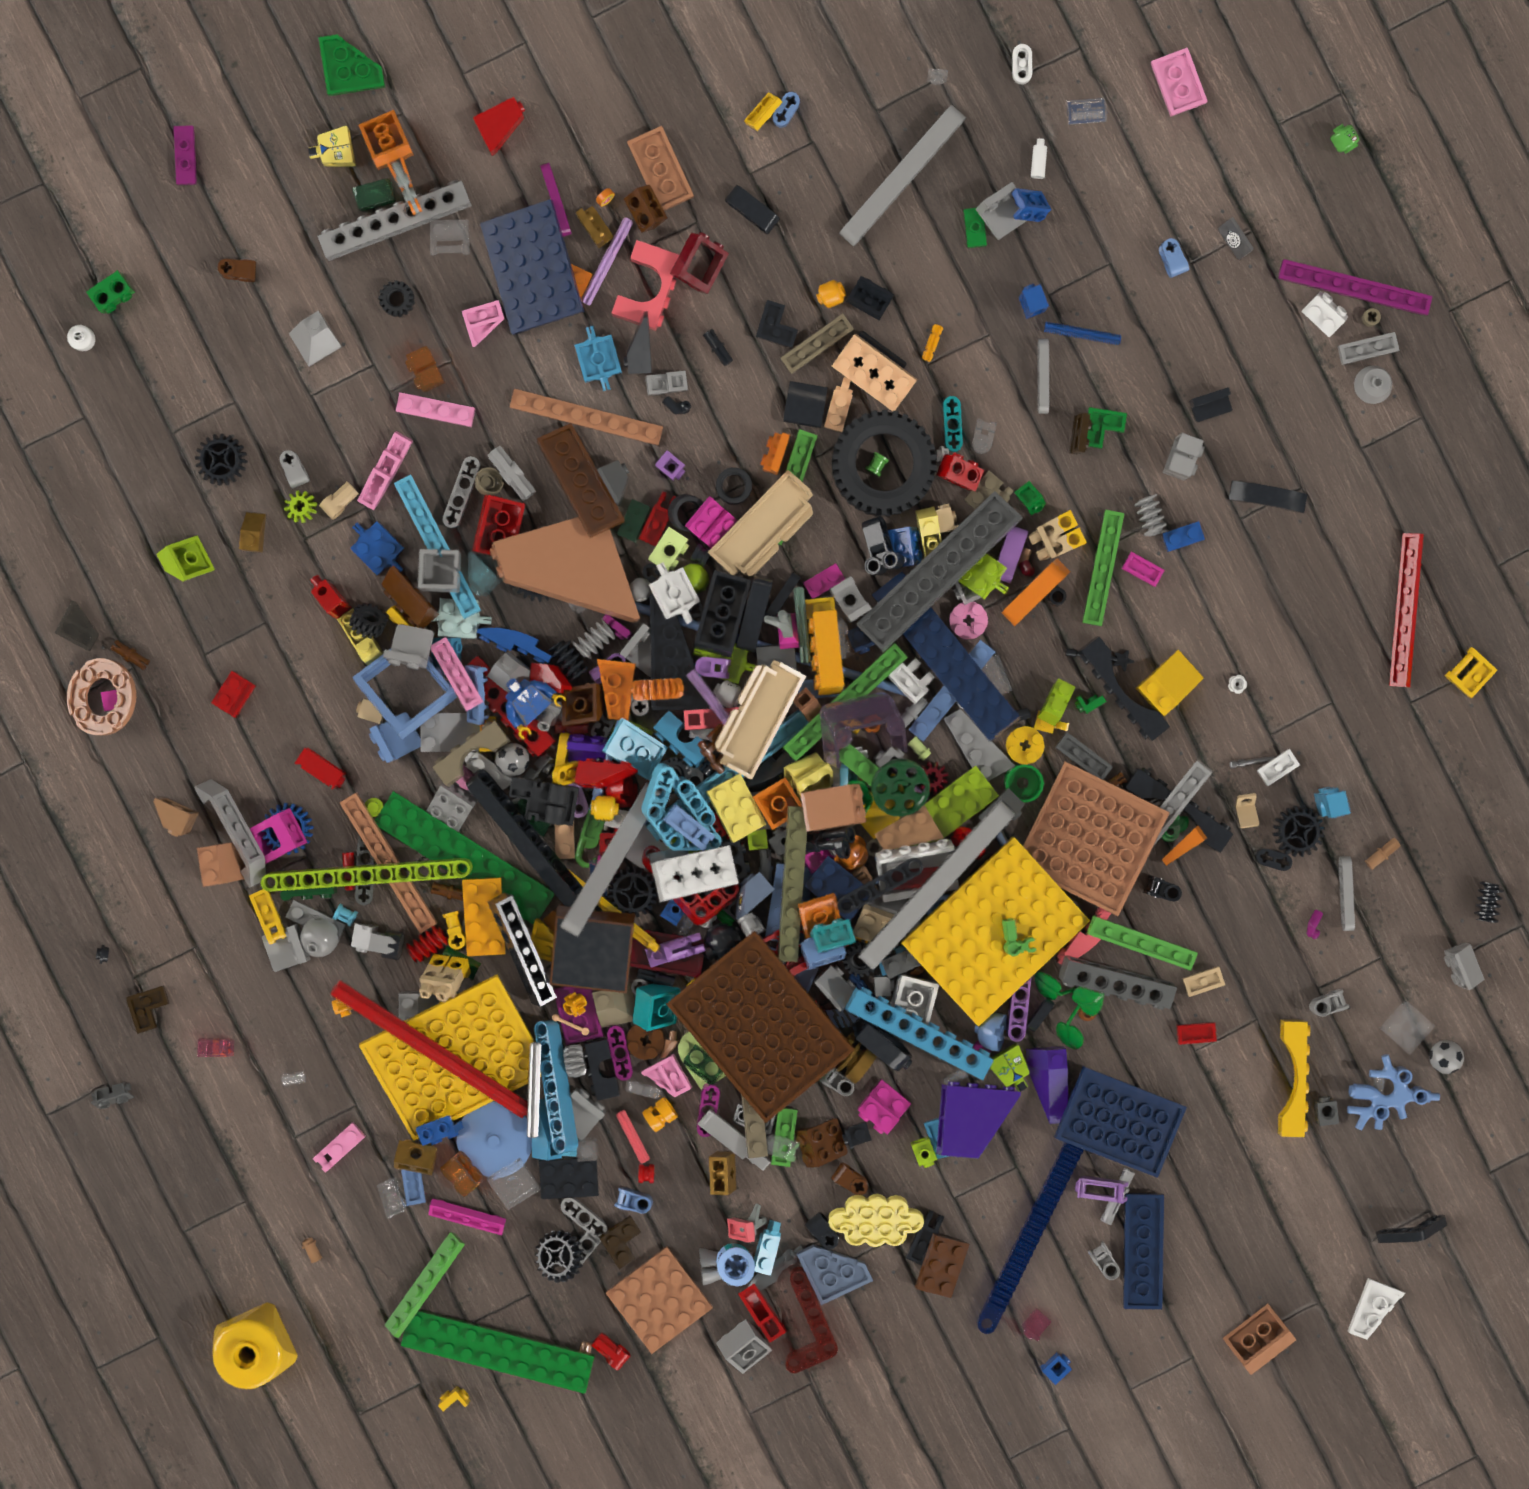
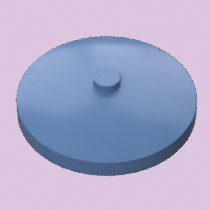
M492 1101L463 1117L461 1122L464 1128L458 1131L457 1147L461 1158L470 1169L487 1177H503L514 1173L527 1161L532 1151V1138L527 1137L526 1115L520 1118L496 1101Z

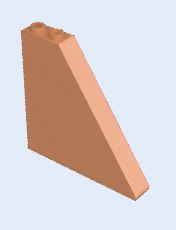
M579 517L493 542L490 553L492 559L497 561L498 567H496L498 577L502 578L504 583L632 623L639 621L640 616L610 529L590 538Z

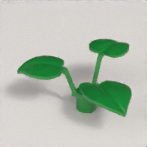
M1037 971L1034 974L1035 984L1038 991L1045 998L1048 997L1050 1000H1055L1058 995L1063 996L1072 992V999L1078 1005L1066 1024L1063 1022L1057 1024L1056 1033L1061 1042L1067 1047L1074 1050L1079 1049L1084 1043V1038L1077 1027L1070 1025L1071 1021L1080 1007L1085 1014L1095 1016L1103 1005L1104 993L1095 992L1080 986L1061 992V985L1054 977Z

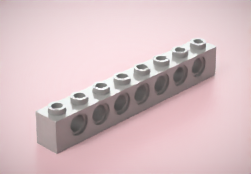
M454 180L449 182L444 188L436 187L429 190V193L423 196L422 194H417V200L422 212L415 216H408V211L410 210L408 202L399 201L393 204L394 207L381 208L376 210V214L371 216L363 215L358 217V221L353 223L344 222L337 229L332 230L330 228L322 231L318 239L325 257L328 261L471 207L472 205L463 182ZM446 195H453L451 202L446 203L443 201ZM429 201L435 202V206L431 210L426 209V204ZM393 215L399 216L397 223H390V218ZM375 222L381 223V227L378 230H372V225ZM363 229V234L360 237H354L355 230ZM345 236V241L342 244H336L337 237Z

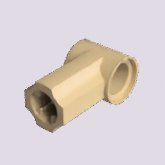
M346 482L333 495L331 494L326 497L319 506L334 520L359 493L349 482Z

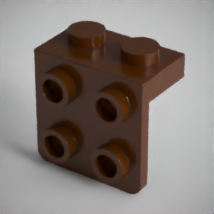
M835 1118L812 1128H803L795 1131L796 1142L800 1146L802 1160L806 1168L820 1167L848 1153L839 1122Z

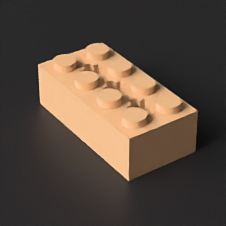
M857 334L853 335L832 365L833 368L892 411H896L918 380ZM856 357H857V358H860V357L863 358V359H862V362L864 363L863 366H861V365L857 366V365H856V360H855ZM877 368L879 377L875 376L873 378L870 370ZM892 379L894 381V389L892 387L890 389L887 388V380L890 381Z

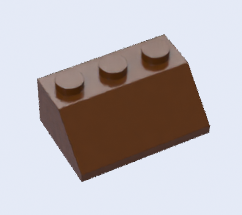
M395 566L389 569L381 584L385 588L383 593L390 600L393 598L397 602L395 606L402 614L406 612L409 616L407 620L413 627L418 626L424 629L439 613L402 571Z

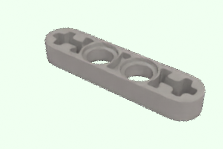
M1038 339V414H1048L1049 340Z
M470 456L464 459L443 515V523L449 528L458 527L464 515L475 484V476L481 467L479 460L475 457ZM472 460H474L476 469L472 468L470 474L474 475L473 478L463 474L464 471L468 473L469 467L467 463H471ZM463 478L470 480V486L467 489L460 487V481ZM457 496H461L464 500L461 507H456L453 504V500ZM450 507H452L455 510L461 511L460 514H458L457 512L455 513L454 518L457 519L456 523L452 522L451 525H449V521L447 520V517H451L453 514V511H449Z
M1350 856L1339 857L1341 924L1343 931H1354L1352 860Z

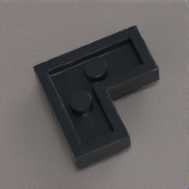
M767 300L756 338L792 349L798 329L780 324L785 305Z

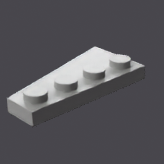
M961 709L943 718L970 766L974 767L976 765L987 781L1015 766L992 741L989 742L978 727Z

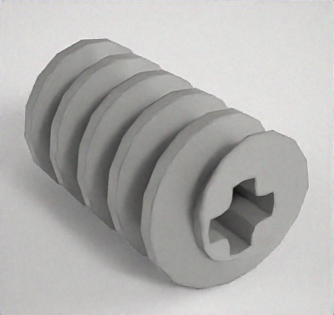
M1157 494L1140 499L1135 504V507H1141L1137 514L1144 515L1139 521L1146 522L1142 529H1148L1144 536L1151 537L1169 531L1162 529L1167 525L1160 522L1164 518V515H1158L1162 508H1155L1160 503L1159 501H1153Z
M604 621L603 625L596 622L597 630L590 627L591 634L584 632L586 639L578 637L580 644L572 642L583 657L591 659L590 652L597 654L596 647L603 649L602 642L609 644L608 637L615 639L614 632Z

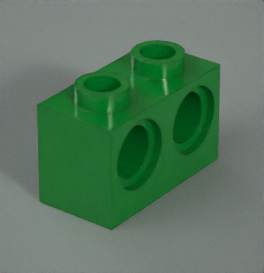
M117 270L86 291V293L101 313L109 314L117 308L116 305L129 301L135 291L125 276ZM119 284H123V290L117 293L116 287ZM103 295H107V296H108L107 302L104 303V304H101V302H100L101 297H102Z

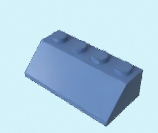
M780 862L776 864L773 883L775 890L772 891L765 937L777 931L780 925L784 863ZM804 866L802 903L810 901L811 891L804 885L814 874H811L806 866ZM800 933L799 943L802 944L804 934Z

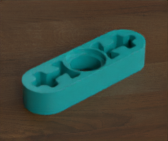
M949 396L943 402L945 447L949 449V452L955 453L963 445L961 403L957 397ZM950 400L957 404L953 410L954 414L958 413V416L951 415L947 417V414L951 413L950 407L946 405L949 404ZM950 419H955L958 422V428L955 430L949 429L947 422ZM959 432V435H955V441L959 442V445L953 449L952 445L948 444L952 441V435L948 436V433Z

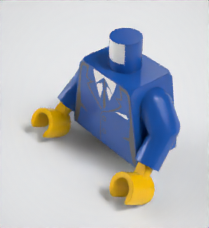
M513 678L506 684L510 690L505 697L508 701L506 704L507 718L514 728L519 730V737L521 739H525L521 734L523 730H526L531 735L530 729L523 727V724L527 726L553 702L552 698L558 707H562L557 703L559 697L566 701L564 696L557 695V692L545 682L537 680L529 682L523 679L519 683Z

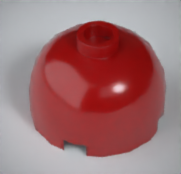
M633 774L604 787V795L613 796L615 802L619 804V808H631L638 795L637 783L633 785L632 779L635 778V775Z

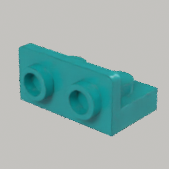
M843 918L832 921V924L826 926L824 923L818 924L810 932L818 953L849 945L856 941L849 919L844 921Z

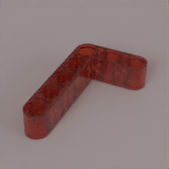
M795 1267L791 1270L790 1282L816 1341L787 1354L785 1359L786 1369L794 1374L833 1358L838 1352L837 1341L802 1267ZM800 1273L804 1278L801 1281H796L793 1279V1276ZM809 1291L811 1296L805 1299L801 1297V1293ZM813 1308L819 1311L816 1316H811L808 1312ZM819 1326H824L827 1330L821 1334L816 1329ZM830 1343L834 1345V1348L831 1351H827L824 1349V1346ZM810 1351H814L817 1355L815 1358L811 1359L808 1358L806 1354ZM791 1359H797L799 1361V1364L797 1366H791L789 1364V1361Z

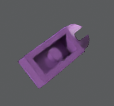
M700 932L661 943L656 953L650 948H646L645 952L650 967L704 952V944L692 946L691 942L701 940Z

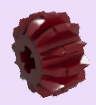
M930 761L927 762L928 769L921 765L927 775H931V772H934V776L937 777L936 781L933 780V783H930V790L932 787L935 794L937 793V786L943 790L944 787L940 783H948L947 780L942 779V777L948 776V773L941 774L945 767L941 766L937 769L938 762H935L932 768ZM921 784L919 788L923 789L925 785Z

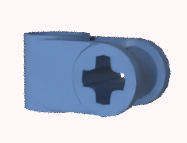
M1172 238L1164 241L1159 246V254L1168 276L1173 278L1189 271L1188 262L1183 255L1178 241ZM1172 246L1173 249L1167 251L1166 247Z
M619 1187L620 1193L618 1201L614 1205L615 1207L642 1214L650 1210L653 1200L649 1194L627 1187ZM639 1200H647L648 1206L645 1208L641 1207L638 1203Z

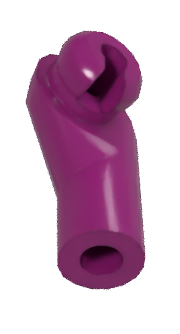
M1314 910L1307 926L1306 934L1312 939H1317L1320 935V931L1316 927L1323 913L1319 910Z

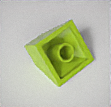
M198 535L170 544L157 553L165 572L181 581H186L215 570Z

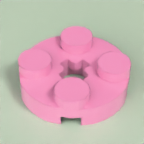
M963 602L958 604L949 616L951 630L955 635L966 640L975 639L983 634L988 624L986 611L976 602H970L966 605ZM967 615L974 619V622H971V626H967V623L963 622Z

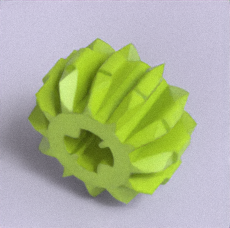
M297 490L296 497L290 493L289 497L292 500H285V503L289 504V506L285 507L284 510L291 511L287 517H294L293 520L296 523L299 519L302 523H305L306 517L312 520L313 518L310 513H317L316 510L312 509V507L317 506L316 502H312L314 496L308 497L307 491H304L301 495V492ZM300 502L305 505L302 511L297 509V506H300Z

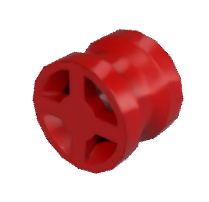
M639 1164L638 1183L648 1181L654 1184L655 1164H650L649 1166Z

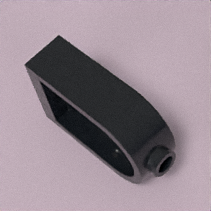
M861 1017L852 1025L855 1038L892 1069L900 1071L902 1067L905 1070L912 1064V1054L890 1032Z

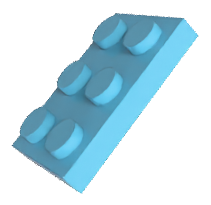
M620 718L602 752L619 763L620 761L631 763V766L638 770L636 774L646 780H650L655 766L659 764L668 747L626 719Z

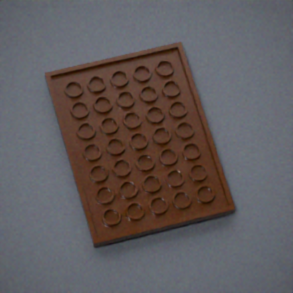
M753 931L667 1003V1006L765 1123L855 1051L854 1047L756 931Z

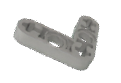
M564 1198L561 1203V1210L586 1231L578 1241L581 1242L579 1249H584L582 1241L585 1239L591 1240L593 1244L592 1248L584 1249V1252L581 1254L585 1258L580 1261L583 1264L601 1241L598 1237L603 1234L601 1232L597 1234L595 1232L596 1228L593 1225L591 1228L587 1226L591 1224L593 1219L596 1220L594 1224L597 1227L603 1226L602 1230L604 1233L608 1231V1226L600 1217L576 1198ZM572 1201L574 1203L573 1207L576 1210L578 1207L582 1209L574 1216L575 1211L572 1208L566 1209L565 1202L570 1203ZM586 1212L589 1214L590 1220L588 1222H581L579 1215Z

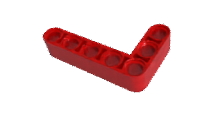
M649 845L644 849L641 861L654 877L650 860L646 855L660 852V850L656 846ZM675 873V876H673V880L678 881L680 880V878ZM735 884L715 889L703 899L698 894L684 896L691 898L692 902L684 901V897L673 900L695 925H703L736 899L739 886ZM725 889H731L734 894H727ZM716 900L719 905H712L710 901ZM701 911L705 916L699 917L695 912Z

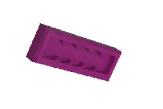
M174 126L176 184L197 185L194 126Z

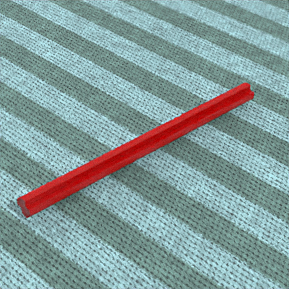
M339 980L330 993L331 996L520 1118L527 1115L528 1101L343 981Z

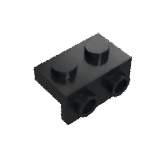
M860 276L846 302L880 321L894 294L886 288L873 283L870 279Z

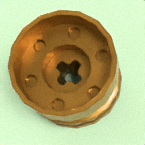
M852 1032L846 1039L854 1047L855 1051L842 1060L836 1070L839 1072L846 1066L848 1069L845 1072V1077L856 1084L868 1071L877 1056L866 1047L860 1049L862 1043L858 1040L853 1043L855 1035Z

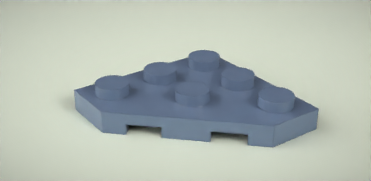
M816 1245L797 1252L801 1265L821 1305L873 1281L864 1261Z

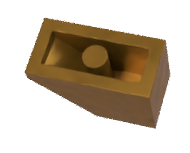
M246 512L240 531V550L263 552L266 514Z

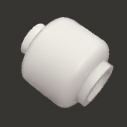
M75 325L68 331L67 340L70 346L83 352L90 350L94 346L95 335L88 327Z
M725 680L722 684L718 683L713 693L716 695V700L720 701L718 704L721 703L726 708H732L733 706L737 707L739 704L738 698L741 694V688Z

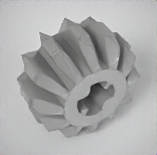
M575 1044L565 1047L563 1057L567 1075L574 1078L585 1075L587 1070L583 1047Z

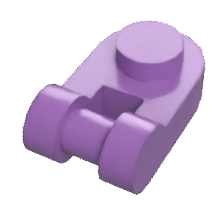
M701 657L696 662L695 668L698 674L702 676L729 679L728 665L731 664V659ZM715 664H721L720 671H714Z

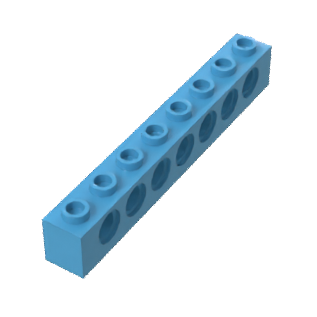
M855 987L845 1009L984 1080L993 1062V1059L989 1057V1052L982 1048L979 1051L972 1048L973 1044L964 1039L962 1042L956 1040L957 1036L947 1030L945 1033L939 1031L940 1027L932 1022H929L927 1025L922 1022V1017L914 1013L912 1016L906 1014V1009L897 1004L895 1007L889 1005V1000L878 996V998L871 995L872 991L864 987L861 990ZM873 1001V1009L865 1010V1004ZM885 1010H890L891 1012L888 1019H882V1013ZM907 1019V1026L900 1028V1020ZM921 1027L924 1028V1034L917 1037L916 1030ZM940 1036L941 1043L933 1045V1039ZM957 1045L958 1051L955 1054H950L951 1046ZM969 1054H974V1061L971 1063H967V1056Z

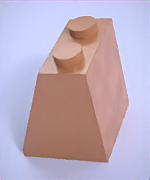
M860 784L800 793L806 831L830 830L866 822V812L863 807V793Z
M233 842L197 848L203 887L244 879L240 871L246 866Z

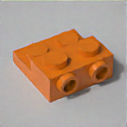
M775 432L774 436L769 437L766 446L769 447L768 455H763L760 464L764 466L763 471L778 475L789 441V434Z

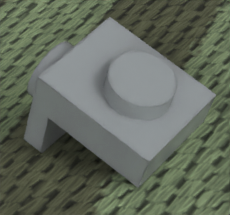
M958 581L955 583L956 589H953L958 600L962 599L964 605L981 598L964 585H959Z

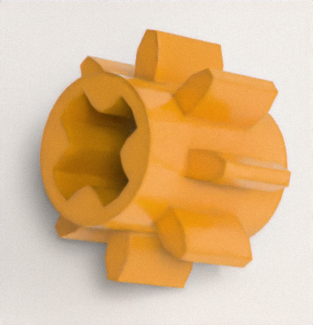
M574 992L564 998L566 1002L563 1004V1008L568 1015L577 1017L586 1012L584 1007L587 1005V1001L582 994Z
M338 999L332 1001V1007L336 1015L341 1014V1017L352 1014V1008Z

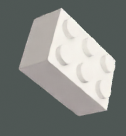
M899 974L890 1005L895 1007L897 1004L906 1009V1014L912 1016L914 1013L922 1017V1022L928 1025L939 984L934 981ZM889 1010V1012H888L887 1019H888V1018L890 1017V1015H891L890 1010ZM907 1019L900 1020V1028L907 1026ZM921 1027L916 1030L917 1037L924 1034V1028Z

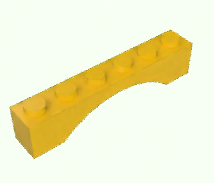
M1281 1019L1280 1039L1286 1045L1294 1066L1293 1089L1288 1102L1278 1114V1134L1281 1137H1305V1132L1308 1131L1305 1113H1308L1306 1094L1309 1092V1084L1306 1082V1075L1309 1074L1307 1056L1310 1054V1046L1307 1044V1036H1310V1025L1305 1020Z

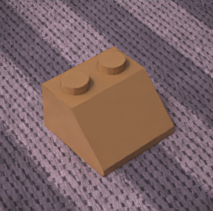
M166 797L155 798V807L163 827L168 829L167 832L176 837L190 834L199 812Z

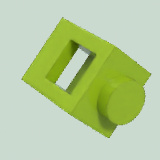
M928 1136L910 1142L919 1166L923 1165L924 1168L935 1164L934 1161L937 1158ZM923 1151L928 1152L927 1157L921 1156Z

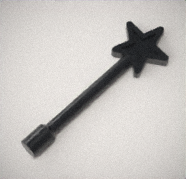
M1066 649L1065 656L1076 657L1081 655L1075 649ZM1126 650L1123 654L1115 652L1116 657L1111 656V661H1115L1113 666L1120 665L1123 671H1126L1127 664L1134 663V660L1128 658L1129 650Z

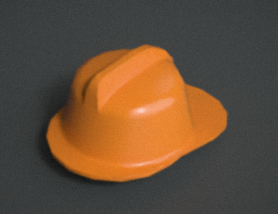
M855 835L853 843H849L851 853L848 859L839 858L837 854L834 858L838 864L850 872L862 867L868 859L866 843L858 835Z

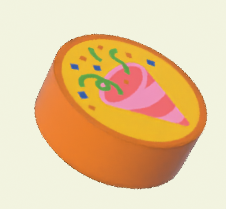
M607 188L597 196L596 202L601 207H604L614 198L615 193L610 188Z

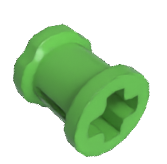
M874 452L871 463L865 469L873 475L880 477L882 468L889 460L883 455Z

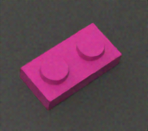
M834 564L803 582L811 598L814 599L846 579L837 564Z

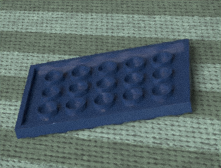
M549 199L480 223L511 334L515 335L584 312L553 200Z
M1083 1066L1054 1138L1158 1178L1187 1107Z

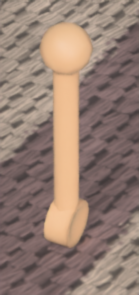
M554 1014L552 1016V1020L555 1022L559 1021L574 1029H577L581 1031L583 1035L589 1034V1029L587 1027H579L571 1022L559 1018V1015Z

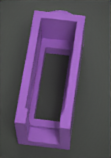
M1082 1176L1077 1180L1075 1190L1078 1192L1077 1198L1081 1197L1123 1204L1127 1201V1197H1124V1188L1128 1186V1182ZM1086 1184L1115 1188L1114 1196L1086 1192Z

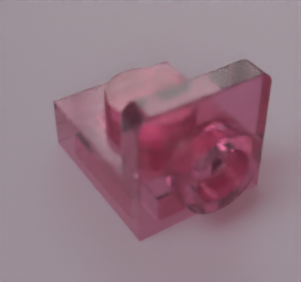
M1036 1308L1022 1324L1023 1334L1031 1341L1034 1338L1038 1342L1040 1340L1039 1336L1052 1321Z

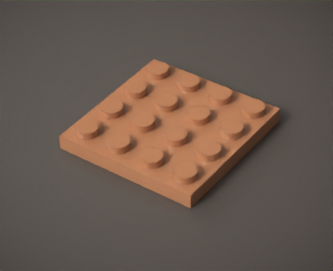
M668 1246L606 1291L607 1296L651 1354L713 1309L711 1303Z

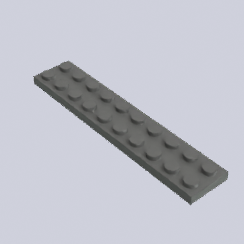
M994 491L856 624L857 627L884 652L1022 520V516Z

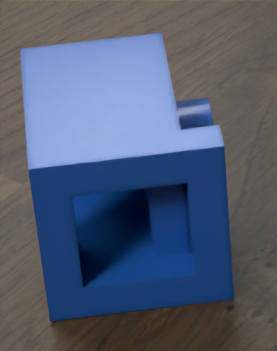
M670 899L660 916L676 926L684 912L679 907V912L674 913L672 907L678 905L673 899Z
M1058 1352L1040 1366L1042 1372L1055 1385L1072 1370L1069 1365L1071 1363L1070 1359L1064 1353L1060 1355ZM1057 1362L1060 1363L1058 1368L1053 1367Z

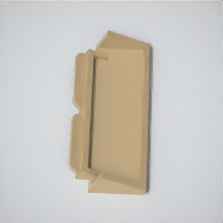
M787 470L710 549L709 555L731 575L735 576L740 571L745 577L747 575L750 577L754 576L779 550L778 543L781 540L784 542L788 541L813 515L812 506L807 502L813 496L811 490L793 473Z
M773 660L770 668L762 664L761 666H755L738 698V703L740 704L738 710H732L715 742L717 751L724 754L720 761L721 764L752 780L806 676Z

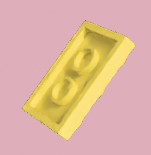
M740 773L706 791L732 843L766 825Z

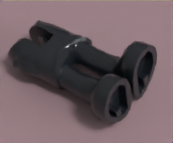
M843 826L827 831H807L805 853H821L824 850H835L839 858L848 859L851 853L849 843H853L855 840L853 826Z

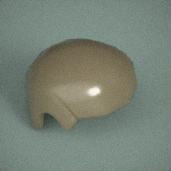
M491 467L482 468L476 474L474 480L476 489L483 495L494 496L501 491L504 485L502 476L497 469Z

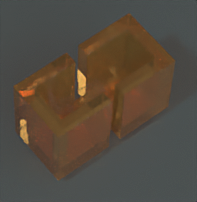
M424 346L406 355L408 360L405 363L409 372L413 371L416 378L413 381L417 389H421L425 393L445 383L438 367L435 365L436 362L428 346Z

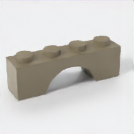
M487 722L481 727L482 731L478 734L473 733L466 738L467 742L461 746L460 744L456 745L450 750L451 754L447 757L442 756L434 762L436 765L432 768L447 787H450L464 776L463 762L471 751L478 748H486L497 752L501 747L510 742V739L497 722Z

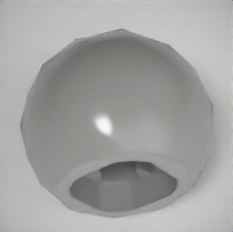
M636 578L629 586L633 599L637 602L647 600L652 593L649 587L650 582L645 578Z

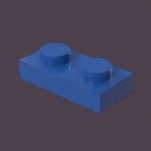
M1199 521L1162 534L1167 552L1205 540Z

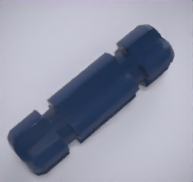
M854 973L849 975L848 979L855 984L856 988L861 990L864 987L870 990L858 974L857 977L854 976ZM873 1001L867 1002L870 1006L874 1005Z

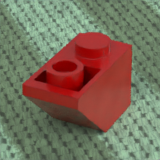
M531 663L529 682L532 680L545 682L557 693H564V690H572V686L558 666Z

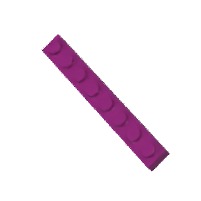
M1286 259L1282 260L1278 275L1279 280L1427 316L1433 297Z

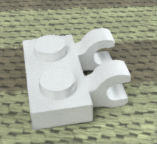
M916 658L907 667L903 663L900 664L888 676L914 704L928 693L929 689L926 686L935 678L930 672L921 680L913 674L921 665Z

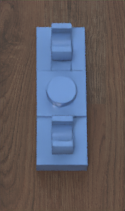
M466 665L465 670L483 700L482 703L467 711V722L482 725L485 724L484 720L489 718L488 715H484V709L489 708V706L485 705L483 682L488 680V678L483 677V671H487V668Z

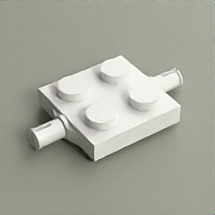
M664 562L656 565L661 576L657 581L649 584V587L665 618L668 619L674 615L682 614L686 624L694 621L688 610L693 605L699 603L700 600L683 567L676 571L668 572Z

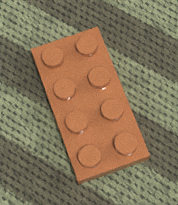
M662 126L627 141L646 185L650 184L664 211L694 198L693 192Z

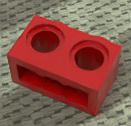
M944 454L936 476L965 490L976 492L984 470L979 468L978 463L974 461L963 460L964 456L960 454Z

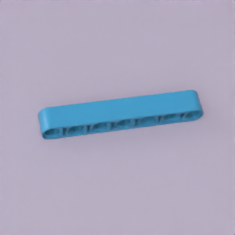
M553 1020L539 1021L534 1027L536 1042L541 1043L540 1070L553 1149L558 1154L573 1152L578 1147V1138L563 1057L560 1027Z

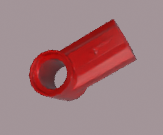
M603 1332L591 1344L593 1348L606 1358L607 1363L617 1371L631 1357L626 1348L620 1344L617 1345Z

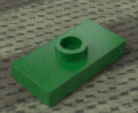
M976 208L964 209L967 249L986 247L987 241L983 219L976 211Z

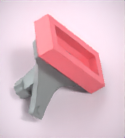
M755 1204L747 1220L734 1217L727 1219L729 1238L747 1243L755 1241L756 1229L766 1225L768 1222L765 1216L759 1217L761 1205Z

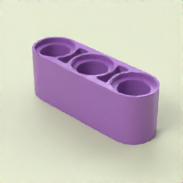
M1015 526L1005 535L997 559L998 562L1007 568L1001 577V581L1011 583L1028 534L1027 530Z

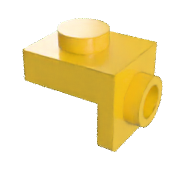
M458 1386L451 1392L447 1390L440 1397L441 1401L438 1407L444 1411L457 1399L466 1407L470 1402L469 1394Z

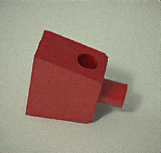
M319 575L314 576L310 580L311 585L314 587L311 593L327 614L338 619L352 608L331 582L326 579L322 580Z

